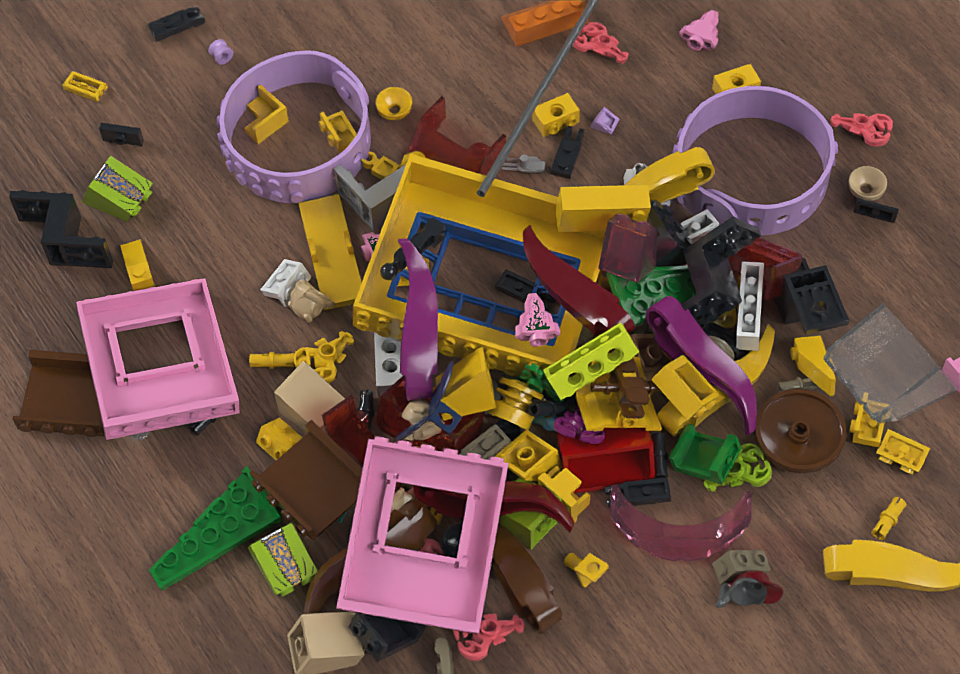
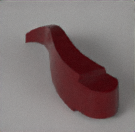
M531 225L523 230L524 251L532 270L551 296L595 336L603 334L619 323H622L628 334L635 329L632 318L619 305V298L553 254L537 238Z
M505 481L499 516L521 511L541 512L557 520L569 533L574 527L572 516L563 503L548 489L526 482ZM414 485L413 492L416 498L425 505L437 509L438 514L464 519L468 494Z

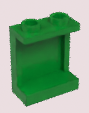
M688 424L686 429L681 432L677 445L671 450L669 460L676 472L722 485L742 448L736 435L728 433L726 439H721L699 433L692 424Z

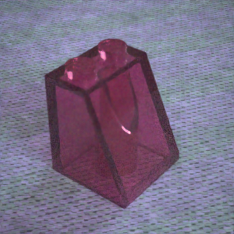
M625 214L613 216L607 223L598 269L639 283L656 265L657 228L650 226L647 222H638L630 219Z

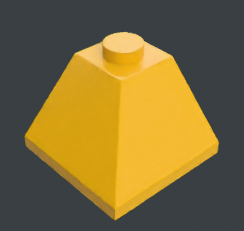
M525 430L494 456L504 459V463H508V469L525 481H538L540 475L544 472L548 474L556 466L560 470L562 469L558 450L528 430Z

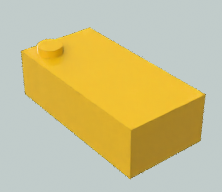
M648 185L560 187L556 205L558 232L644 230L651 209Z

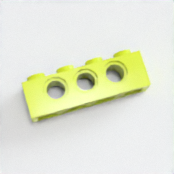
M619 323L543 371L562 400L565 397L572 396L583 386L590 385L601 375L613 371L616 366L624 361L631 360L639 351L622 323ZM591 361H596L594 364L588 365ZM576 373L574 376L569 377L570 374Z

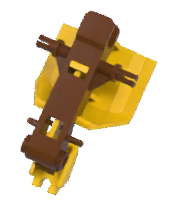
M634 356L629 361H624L616 366L613 371L601 375L590 385L583 386L575 393L587 431H603L604 428H644L645 431L662 430L650 394L662 391L653 381L647 382L641 360L638 356ZM591 361L589 365L594 364L596 361Z

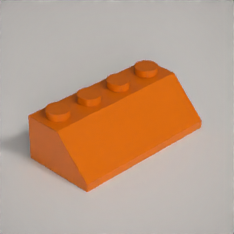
M549 0L503 15L501 19L514 44L518 47L574 28L587 3L585 0Z

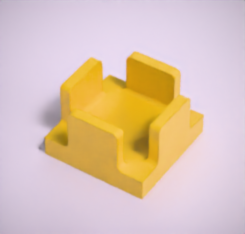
M558 466L548 474L544 472L538 477V485L548 489L562 499L563 505L567 508L575 523L577 516L590 504L589 493L586 492L581 498L573 493L581 486V480L567 468L560 472Z

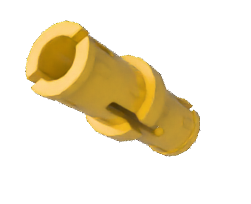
M269 352V354H250V368L269 367L274 369V367H294V353L274 354V352Z
M894 497L886 511H882L880 520L871 531V534L876 539L881 534L879 540H884L891 527L896 526L899 515L906 507V502L903 499H900L897 503L899 497Z

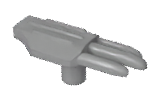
M525 154L519 158H506L505 162L518 163H504L502 165V170L545 172L544 161L539 160L537 157H528Z

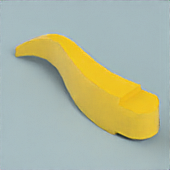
M695 147L682 153L677 151L656 161L640 171L625 185H648L650 199L663 203L698 190V186L712 179L715 174V168L707 152L701 147Z
M767 324L765 332L759 341V351L752 350L740 360L735 361L748 376L752 385L763 373L771 354L775 330L770 324ZM711 385L719 394L714 400L716 405L698 419L694 416L687 420L671 401L659 411L657 416L661 426L673 437H677L686 429L688 424H692L694 428L697 427L703 420L731 401V399L722 390Z
M853 540L852 545H833L823 549L825 576L830 580H849L850 585H880L928 592L947 591L960 587V563L940 562L901 546L870 540Z

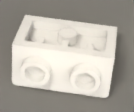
M284 259L260 291L264 296L279 299L284 307H289L288 301L291 300L290 294L295 288L296 282L305 279L309 281L311 275L302 263Z

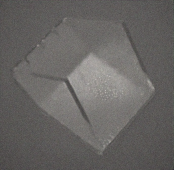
M883 303L826 349L828 352L823 358L830 369L836 371L835 375L844 386L850 388L849 392L860 405H864L863 409L870 418L878 423L898 421L951 395L958 389L906 326Z

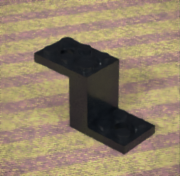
M25 190L10 192L9 199L19 221L45 222L41 245L50 265L112 268L113 259L105 238L77 236L81 215L73 194L66 192L48 193L45 191L28 192Z
M650 199L651 209L648 217L660 235L626 263L622 269L684 266L687 264L683 250L693 244V241L684 235L683 226L677 220L675 221L672 216L674 213L668 205H662L659 201Z
M731 217L683 250L696 295L682 303L681 306L685 311L687 309L690 311L701 328L710 322L716 321L719 316L733 310L736 305L742 302L728 258L737 254L745 246L752 244L754 240L762 235L759 228L735 217Z
M801 258L764 267V275L784 325L800 321L805 335L848 325L849 318L826 265L809 269L806 259Z

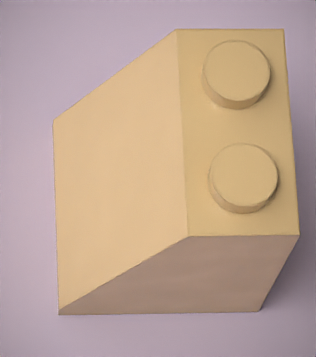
M304 361L274 392L279 413L305 432H307L305 425L312 420L329 435L333 430V426L338 421L343 420L348 412L346 399Z
M355 612L302 614L287 634L295 674H320L355 666L359 663L365 654V647L348 628Z

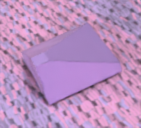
M603 107L590 127L611 135L620 119Z

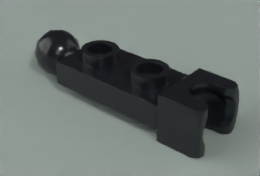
M432 218L423 226L422 233L415 234L410 242L422 254L430 246L435 248L444 240L445 236L442 233L446 228L437 219ZM401 248L395 252L393 263H386L381 267L380 274L383 279L393 280L398 272L400 273L407 267Z

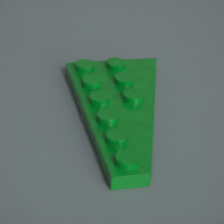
M687 265L611 269L606 274L613 295L619 298V305L630 315L635 326L646 321L645 313L647 308L662 298L671 296L682 304L696 295Z
M247 466L241 471L242 474L227 486L228 489L220 497H217L193 522L194 525L187 533L184 532L179 537V541L172 549L167 550L149 569L161 592L282 521L277 510L267 501V495L263 491L259 493L252 486L251 482L253 479L250 475L251 471Z

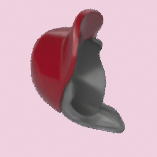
M746 571L739 575L734 582H727L721 586L719 598L715 606L717 608L725 607L730 600L739 605L774 604L782 598L783 589L781 586L770 582L768 575L763 571Z

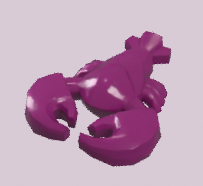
M578 405L575 406V413L567 410L564 413L565 417L555 419L554 429L566 437L575 438L577 436L580 437V441L590 444L602 443L605 438L604 431L586 430Z

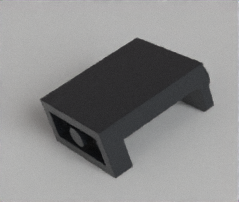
M358 612L354 615L348 628L363 644L367 652L379 662L419 642L426 626L367 614L363 616Z

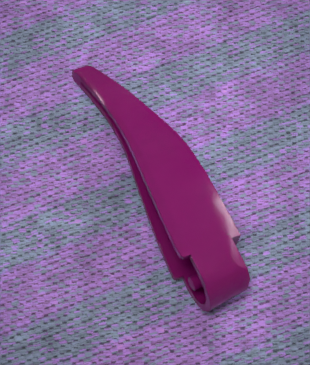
M407 238L398 239L408 267L409 292L401 339L400 374L405 375L404 388L407 401L430 399L433 395L432 374H438V307L436 290L425 260Z
M666 296L647 308L645 313L646 321L654 332L655 336L653 339L672 360L684 354L711 385L722 390L739 410L744 424L745 435H750L756 427L757 403L753 385L745 372L710 339L696 322L688 309L685 311L674 297Z

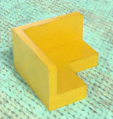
M261 84L257 86L259 96L247 104L248 111L257 119L244 128L245 133L257 144L289 122L286 106Z

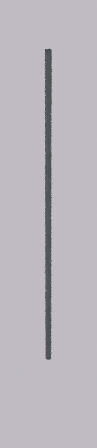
M590 0L479 187L477 194L480 197H484L599 0Z

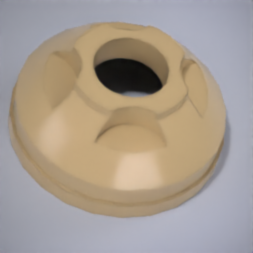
M858 167L849 176V190L856 198L873 201L884 194L887 188V178L882 171L875 167ZM862 186H868L871 188L872 192L866 194L863 193L860 190V188Z

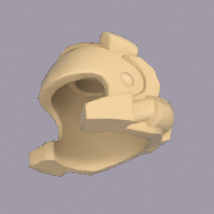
M306 279L296 282L295 288L290 294L291 300L288 301L289 308L308 323L312 322L313 318L319 316L324 307L332 309L336 305L326 294L316 290Z
M421 399L409 402L402 413V417L410 422L407 423V428L429 415V400ZM427 421L405 439L412 441L414 439L425 440L440 433L442 429L431 421Z

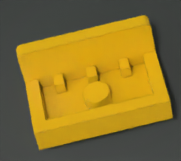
M343 110L328 117L324 112L320 113L321 121L318 123L321 131L327 133V139L331 147L335 146L338 153L343 152L354 140L357 133Z
M862 394L861 401H856L854 414L857 415V419H852L849 432L854 433L852 442L879 448L888 406L866 402L867 395Z
M277 418L261 426L256 443L277 460L303 437L281 418Z
M888 429L876 453L880 455L879 460L889 465L896 462L901 465L900 470L913 475L914 471L920 472L930 448Z

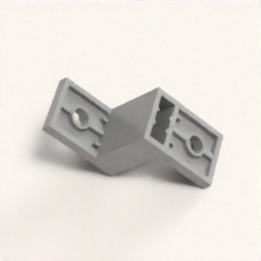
M339 164L333 168L338 194L375 232L384 225L406 165L366 190L362 183L356 182L350 170H345Z

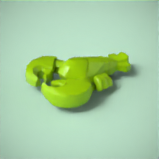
M752 443L743 444L722 485L707 480L703 483L707 491L712 493L716 492L717 486L730 485L734 488L741 486L744 481L750 483L753 487H761L771 479V465L765 460V468L762 469L761 464H758L753 472V467L745 462H758V459L753 456H758L762 460L765 457L757 445Z

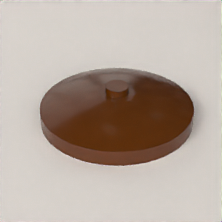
M790 389L773 395L761 406L757 414L754 433L757 445L763 452V455L775 466L794 473H812L828 467L838 458L846 439V425L839 409L825 396L810 390Z

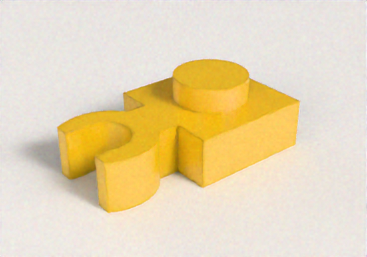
M370 151L368 157L371 161L362 159L363 167L371 169L372 175L381 180L400 168L399 164L389 158L382 156L381 159H378L376 154Z

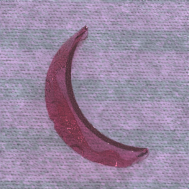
M613 485L611 490V517L615 525L617 524L633 545L652 553L653 556L671 561H696L708 558L709 555L721 550L724 551L747 529L752 518V489H747L741 500L731 510L714 520L697 525H672L652 519L637 510L624 497L619 487Z

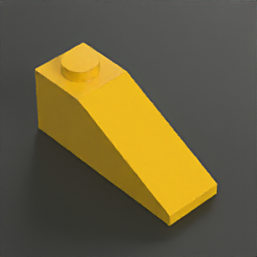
M141 239L120 245L133 290L138 291L155 287Z
M821 335L794 338V347H791L790 354L791 359L795 360L797 368L829 396H834L836 378Z

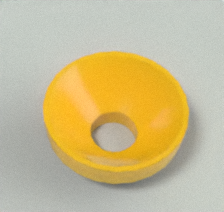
M390 87L377 95L375 101L376 109L385 119L399 120L410 113L412 97L403 88ZM392 107H399L401 109L398 113L389 112V109Z

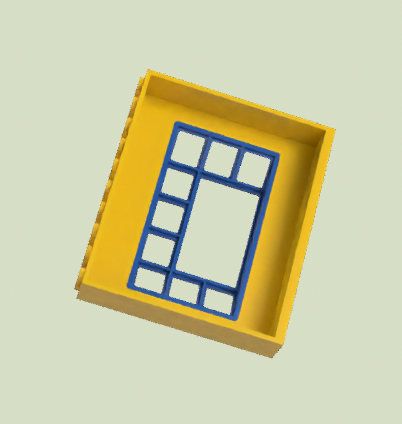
M410 154L353 305V326L361 331L375 332L381 337H391L401 342L407 299L395 296L394 294L401 276L409 280L408 271L404 269L397 273L395 279L385 280L380 274V269L384 264L394 262L393 256L401 248L398 239L407 238L410 241L417 233L420 223L425 225L432 218L437 219L446 228L442 233L445 238L441 242L437 255L427 249L421 254L434 263L431 270L433 282H435L450 239L528 261L523 245V230L531 225L535 235L546 248L597 283L612 231L558 232L556 218L558 197L498 179H494L485 196L480 197L477 191L484 181L485 175ZM537 278L535 282L537 286L534 287L532 293H537V290H541L538 295L542 294V292L550 294L544 286H539L542 283ZM434 284L436 293L457 299L453 313L438 309L437 351L441 352L444 356H454L463 359L476 349L483 347L489 369H498L508 375L519 376L523 370H526L524 367L527 364L531 365L534 363L539 366V369L544 370L577 348L584 325L562 306H560L558 314H551L553 322L558 323L560 336L550 339L543 346L534 347L530 345L529 341L516 339L515 331L492 325L497 312L520 318L525 311ZM468 302L490 309L486 323L459 315L463 303Z

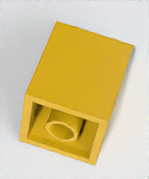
M483 347L476 349L453 365L449 382L441 399V402L460 416L496 408L493 383ZM444 372L436 377V387L441 382ZM443 413V421L452 419V416L448 413Z

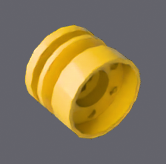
M501 377L499 383L507 386V390L496 387L495 391L501 394L503 399H495L496 408L486 410V412L529 431L535 417L531 416L527 409L533 403L531 402L532 398L542 401L544 395L531 389L526 383L519 380Z

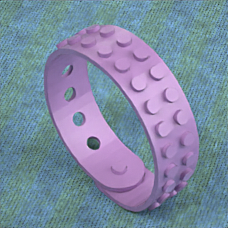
M317 51L289 52L255 65L232 84L225 98L221 101L220 115L217 116V127L220 128V132L217 135L222 156L227 160L225 164L229 172H233L237 181L254 194L281 203L310 201L337 191L335 177H333V168L341 164L345 170H350L355 177L363 167L362 159L367 160L371 147V131L367 108L369 97L363 84L338 59ZM314 82L332 86L336 89L342 100L362 121L356 137L342 153L318 167L301 172L280 173L260 168L242 157L231 144L233 130L239 118L247 110V104L259 96L257 86L260 84L270 93L299 83Z
M764 86L733 88L703 101L692 114L690 113L687 116L683 129H679L677 134V140L679 141L677 145L674 144L673 153L687 151L703 132L722 122L740 118H763L782 123L803 135L812 143L820 155L824 172L816 184L804 194L793 200L778 204H750L734 199L718 190L704 189L701 186H698L699 189L677 197L679 203L693 216L708 209L720 225L731 217L738 218L759 228L761 235H773L788 231L808 219L816 211L825 196L832 166H835V154L838 153V143L834 141L833 129L823 115L807 101L790 92ZM787 215L783 219L777 220L779 217ZM750 218H759L760 221L755 222V221H751V220H749V219H750Z

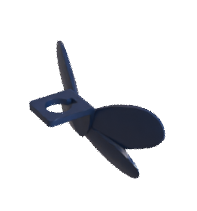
M453 362L448 364L441 382L433 392L429 406V415L405 429L394 441L405 439L427 421H431L447 434L452 433L462 417L441 402V399L452 373ZM438 413L450 414L453 418L452 424L444 425Z

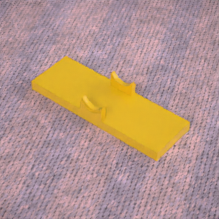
M339 194L300 202L299 208L319 291L326 294L336 304L333 308L354 304L362 282Z

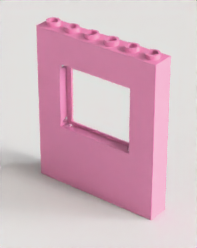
M205 278L76 302L106 440L240 413L239 398ZM183 320L193 362L131 374L125 373L116 332Z
M375 437L374 440L369 439L337 609L479 634L508 463H504V459L498 457H490V460L481 459V455L475 453H467V456L458 455V451L452 449H444V452L435 451V447L429 445H421V448L412 447V443L406 441H398L397 444L389 443V439L383 437ZM396 482L468 494L457 558L385 546Z

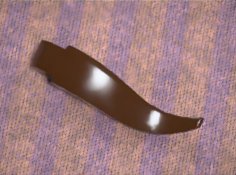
M409 501L399 511L394 509L390 513L385 546L419 551L424 547V540L435 529L437 520L422 501ZM348 547L330 558L314 575L307 592L304 614H317L329 596L341 588Z
M498 523L491 565L519 618H526L531 627L538 634H542L562 619V611L553 598L554 589L521 542Z

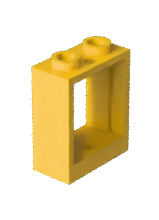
M684 354L665 365L651 379L687 420L694 416L698 419L705 412L707 413L716 405L714 400L719 396L718 392Z

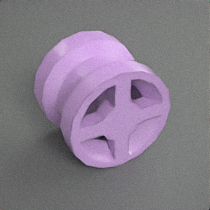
M222 39L214 41L208 49L209 54L215 57V61L220 65L226 64L233 57V50L227 47L226 42Z

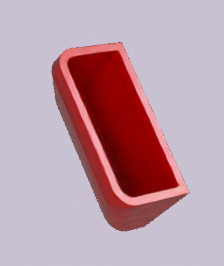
M604 428L605 438L599 444L585 443L580 441V437L569 438L556 433L562 470L567 468L581 480V486L573 493L604 490L608 486L622 484V482L648 480L655 477L653 442L649 431H645L644 428Z

